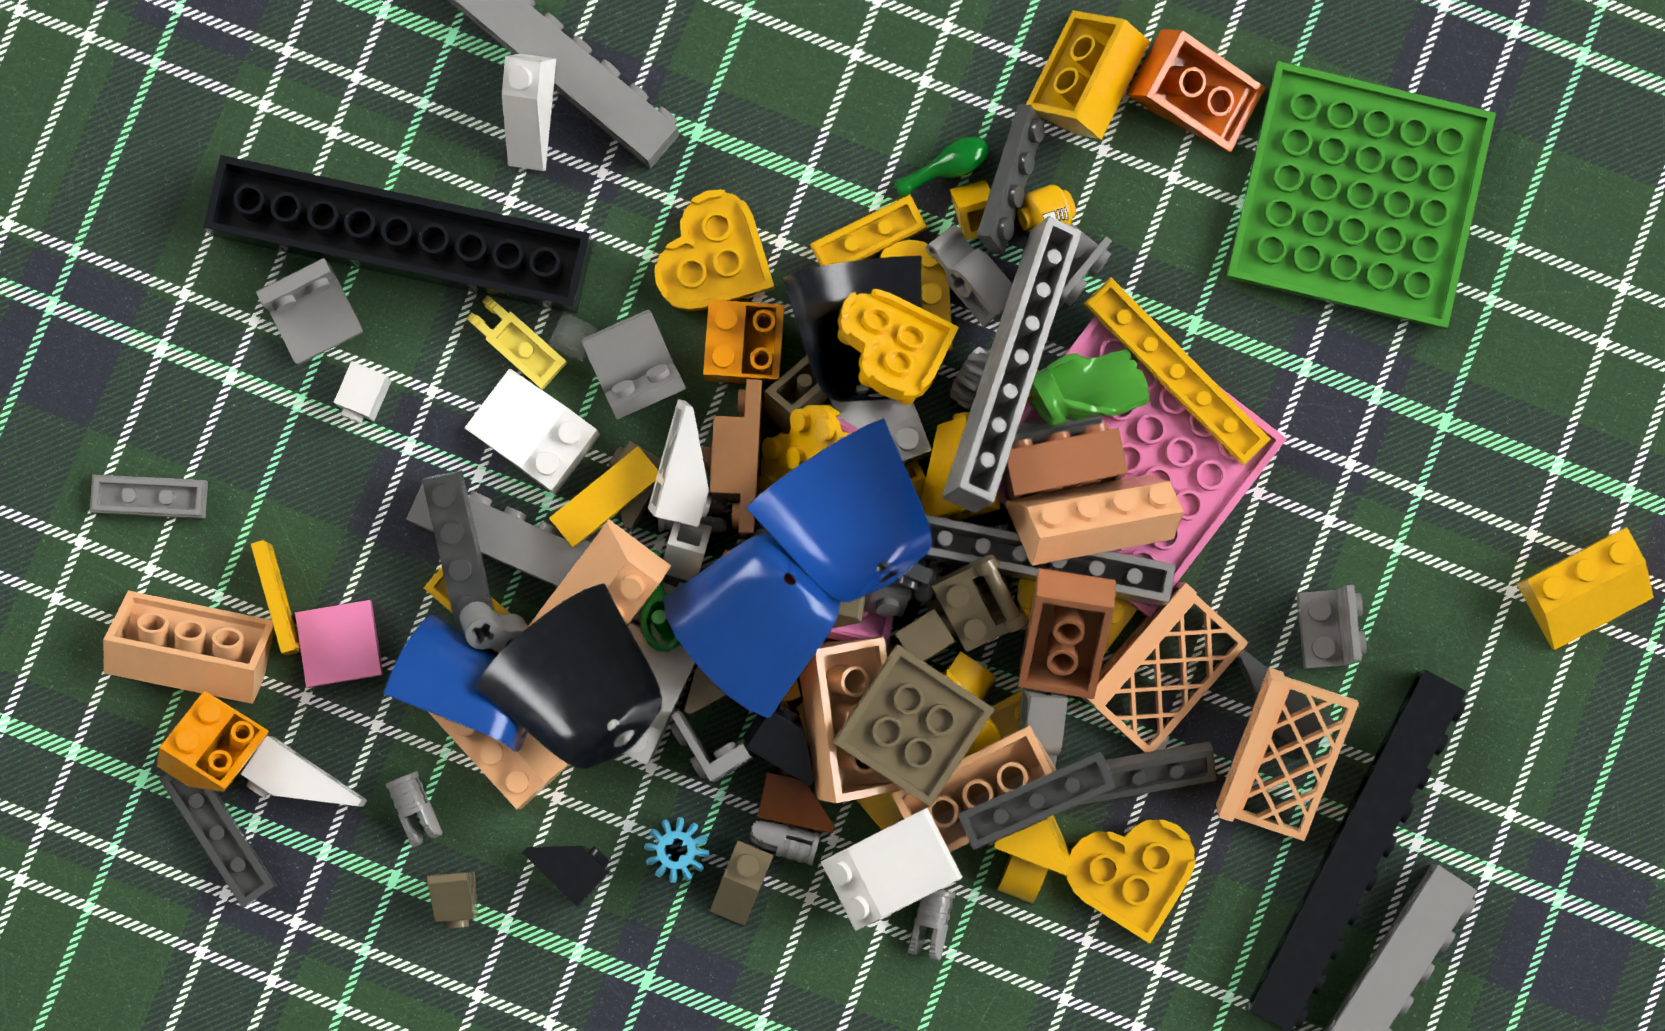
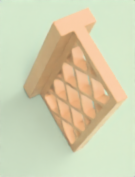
M1185 582L1176 583L1171 590L1169 603L1163 607L1159 606L1150 618L1145 617L1103 665L1099 675L1095 698L1081 697L1144 753L1155 751L1249 643L1196 595L1197 592ZM1193 604L1203 613L1204 629L1185 630L1184 614ZM1211 621L1219 628L1211 629ZM1178 622V631H1171ZM1225 633L1235 644L1225 655H1212L1211 634ZM1204 634L1205 656L1186 657L1185 635ZM1178 636L1179 658L1160 659L1159 643L1164 637ZM1153 651V659L1145 660ZM1213 660H1220L1213 668ZM1206 661L1207 676L1201 683L1188 684L1186 662ZM1180 663L1181 684L1161 686L1160 664ZM1154 664L1155 686L1135 687L1134 672L1140 665ZM1128 680V688H1121ZM1196 688L1188 697V689ZM1181 689L1182 705L1176 712H1163L1162 691ZM1155 691L1156 713L1136 714L1135 692ZM1129 693L1130 715H1115L1105 705L1115 694ZM1163 717H1171L1163 726ZM1156 718L1157 734L1147 744L1137 734V719ZM1121 720H1130L1131 729Z
M1269 667L1216 802L1218 817L1231 822L1235 818L1305 841L1358 708V700L1286 677L1284 672ZM1290 689L1306 694L1311 705L1290 714L1285 704ZM1313 697L1321 699V701L1315 703ZM1331 704L1346 708L1342 720L1326 726L1319 711ZM1283 709L1285 717L1279 719L1281 711ZM1315 712L1322 729L1301 737L1294 721ZM1290 724L1297 740L1276 748L1271 738L1274 730ZM1337 731L1335 738L1333 740L1330 733ZM1326 735L1331 745L1330 751L1327 755L1313 761L1305 744ZM1270 745L1272 751L1266 753L1267 747ZM1301 747L1309 763L1288 772L1281 755ZM1276 758L1284 774L1263 783L1258 773L1260 765ZM1324 765L1321 773H1319L1317 767ZM1313 770L1318 780L1315 788L1299 794L1292 779ZM1256 778L1259 785L1252 788ZM1288 781L1295 797L1275 806L1267 790ZM1263 792L1270 806L1269 809L1258 814L1243 810L1247 799ZM1310 799L1309 804L1306 808L1304 801ZM1299 804L1304 814L1299 828L1283 823L1279 812ZM1274 815L1276 820L1270 819L1268 817Z

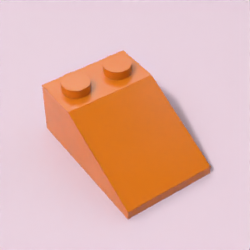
M1161 29L1126 95L1154 114L1226 152H1231L1266 87L1183 30Z

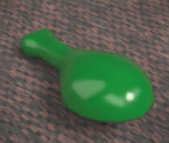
M967 136L951 142L945 146L931 163L906 177L895 180L893 184L898 196L906 197L912 190L934 178H954L970 174L989 155V144L980 137Z
M657 550L652 551L661 558L660 552ZM662 580L642 608L640 629L646 642L653 649L660 652H670L678 647L680 642L675 637L666 618L663 598L668 594L664 590Z

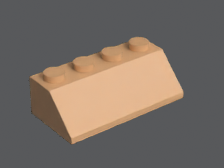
M1151 475L1010 499L1005 504L1031 566L1174 539L1184 513L1170 481Z
M608 520L528 627L564 600L584 589L602 583L606 584L617 608L628 625L660 584L671 565L611 520Z
M128 591L103 639L104 674L197 693H203L205 690L216 697L253 704L264 680L275 629L272 620Z
M885 637L822 643L800 674L817 800L840 803L903 789L832 742L886 661Z
M428 712L516 809H522L569 766V764L555 756L529 733L521 749L515 752L506 744L488 735ZM524 728L522 729L521 737L525 732Z
M1028 726L962 759L931 807L904 789L893 793L892 796L904 819L928 808L949 852H952L970 843L959 819V813L1056 771L1032 727Z

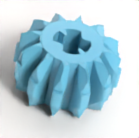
M681 817L677 818L676 831L672 830L671 824L667 819L662 821V827L666 832L664 836L658 830L651 829L649 833L652 837L659 840L658 845L653 843H645L644 845L645 850H657V856L646 860L647 865H653L658 861L662 863L655 873L659 878L664 875L667 868H670L669 879L671 883L677 882L678 869L682 870L686 881L691 880L692 874L688 868L690 864L700 872L704 869L703 864L695 860L696 855L709 857L710 854L705 849L697 850L696 846L708 840L706 835H701L696 839L691 837L697 831L698 824L692 823L687 832H683L685 822L684 818ZM675 839L683 841L681 846H687V855H680L679 861L671 859L673 854H667V846L674 845Z

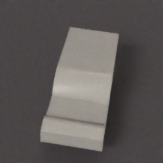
M956 225L951 226L925 247L928 254L935 258L947 272L946 279L951 289L983 327L1004 311L1012 287L1011 281L984 251L974 249L970 245L960 228Z
M1022 688L1017 732L1031 726L1056 768L1057 755L1060 754L1062 748L1068 697L1064 694Z

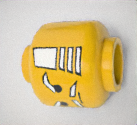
M1053 184L1027 192L1024 195L1021 209L1017 211V218L1021 228L1025 231L1029 230V232L1048 216L1071 226L1072 219L1076 215L1075 203L1070 193Z

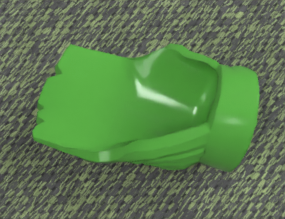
M1126 348L1092 358L1072 353L1053 361L1044 369L1036 371L1030 389L1032 398L1030 404L1035 407L1037 413L1050 426L1065 424L1067 419L1079 421L1089 417L1120 415L1147 404L1150 401L1146 378L1142 370L1136 369L1137 363L1135 360H1131V352Z

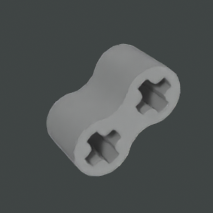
M484 602L469 603L462 609L459 616L465 638L469 645L475 649L491 648L501 652L528 628L526 621L517 614H497Z

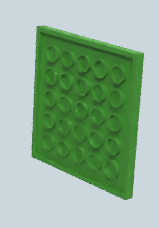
M1277 61L1226 278L1445 331L1450 321L1496 113Z

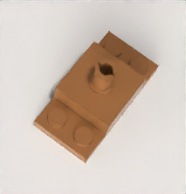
M746 379V389H739L738 391L739 417L714 416L712 443H710L709 447H701L705 470H708V473L711 474L710 495L712 499L740 502L733 503L732 526L733 530H739L740 539L748 540L754 536L757 527V519L747 510V507L758 497L757 482L760 468L763 385L762 380Z

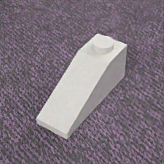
M522 53L505 56L502 104L508 166L546 171L556 58Z
M678 399L648 510L655 517L699 527L701 517L705 518L709 512L711 496L708 495L709 488L694 409L686 401Z
M266 736L241 773V775L249 779L246 786L264 798L269 793L272 796L362 807L368 801L273 736Z

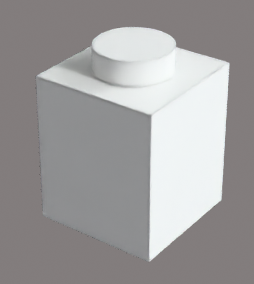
M351 361L334 400V403L343 409L340 415L362 424L364 418L374 422L392 380L385 374Z
M674 521L663 559L671 565L666 575L689 581L699 574L712 526L700 523L699 527Z

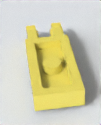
M487 295L482 302L492 314H496L502 321L492 330L478 315L471 313L466 319L486 337L485 339L490 345L543 390L567 364V361L511 311L508 313Z

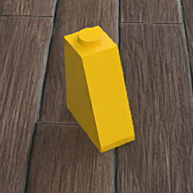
M970 412L954 414L953 420L937 426L921 497V504L926 515L962 521L1000 509L998 490L994 502L977 513L941 498Z

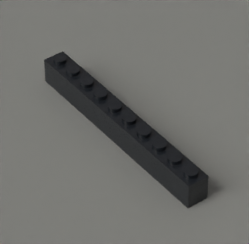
M1427 670L1418 671L1244 1009L1285 1031H1292L1294 1027L1299 1029L1302 1026L1309 1012V1008L1305 1005L1311 993L1317 994L1326 980L1327 974L1323 970L1329 958L1335 960L1343 947L1344 939L1340 937L1346 925L1352 926L1361 912L1362 905L1358 904L1364 890L1369 892L1378 879L1379 871L1375 869L1381 857L1387 858L1395 846L1397 837L1393 836L1399 822L1404 824L1412 813L1414 803L1410 802L1416 789L1422 790L1429 780L1432 772L1431 769L1427 768L1434 754L1439 756L1443 752L1449 740V736L1445 734L1451 721L1456 723L1466 707V702L1462 701L1466 693L1465 690Z

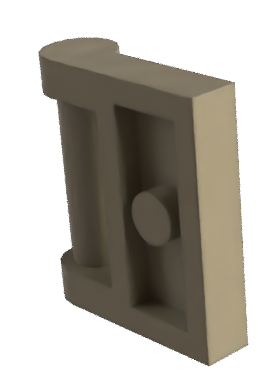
M994 554L982 557L932 581V588L966 652L1008 632L1018 631L1029 622L1024 611L1018 610L997 570L999 563ZM984 576L1005 617L995 621L974 578Z

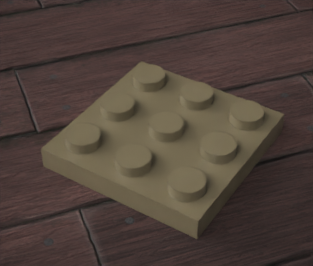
M896 644L832 742L931 807L995 709Z

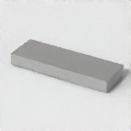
M92 475L90 512L94 514L205 519L208 481Z

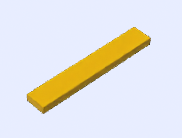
M1112 277L1083 304L1241 466H1244L1271 440Z

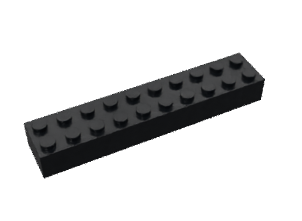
M220 155L203 228L212 237L320 260L324 258L326 261L574 314L578 312L593 246L591 234L587 232Z

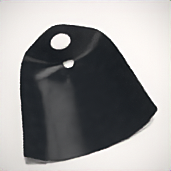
M898 256L843 262L803 269L782 277L815 379L821 390L830 399L838 402L892 399L886 396H868L878 394L877 391L869 387L865 391L856 390L857 385H863L858 377L860 373L859 360L861 352L850 345L842 343L838 339L839 326L837 321L844 301L853 292H856V295L861 293L871 294L873 289H879L922 308L921 256Z
M605 583L582 590L540 617L498 654L486 668L476 685V689L500 707L545 748L567 764L576 768L588 769L630 750L648 730L662 707V695L657 679ZM614 719L620 722L619 725L609 731L607 728L608 723ZM634 730V734L628 742L619 747L614 746L616 739L621 734Z

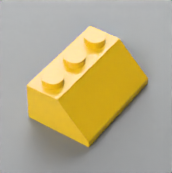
M1073 10L1026 105H1032L1039 117L1076 135L1102 140L1150 41L1126 19Z
M1627 527L1602 538L1517 583L1552 650L1564 646L1654 598L1646 561Z

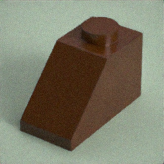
M776 767L775 774L767 772L757 818L833 833L834 824L806 783L779 767Z

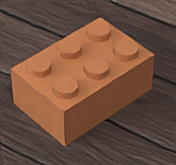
M1107 423L1084 428L1085 431L1080 432L1081 435L1071 437L1070 431L1047 435V439H1044L1043 443L1033 445L1032 439L1013 442L1002 475L1007 500L1120 480L1128 474L1119 428L1108 430Z
M1042 568L1038 569L1028 618L1029 622L1020 657L1018 687L1089 699L1095 698L1115 608L1116 580Z

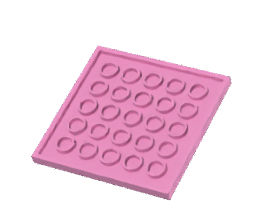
M1094 317L1065 355L1077 353L1080 356L1092 358L1126 348ZM1132 355L1131 360H1135L1137 363L1136 369L1142 370L1146 378L1150 401L1141 407L1134 408L1120 415L1102 416L1103 424L1107 423L1108 430L1119 428L1128 474L1121 479L1151 475L1170 481L1184 513L1174 539L1113 550L1111 552L1176 564L1173 589L1287 438L1223 390L1271 439L1244 466H1241ZM1030 400L1025 405L1019 424L1043 420L1035 407L1030 404ZM1001 478L998 487L999 501L1007 509L1005 505L1007 497L1003 479ZM1126 600L1148 618L1159 607Z

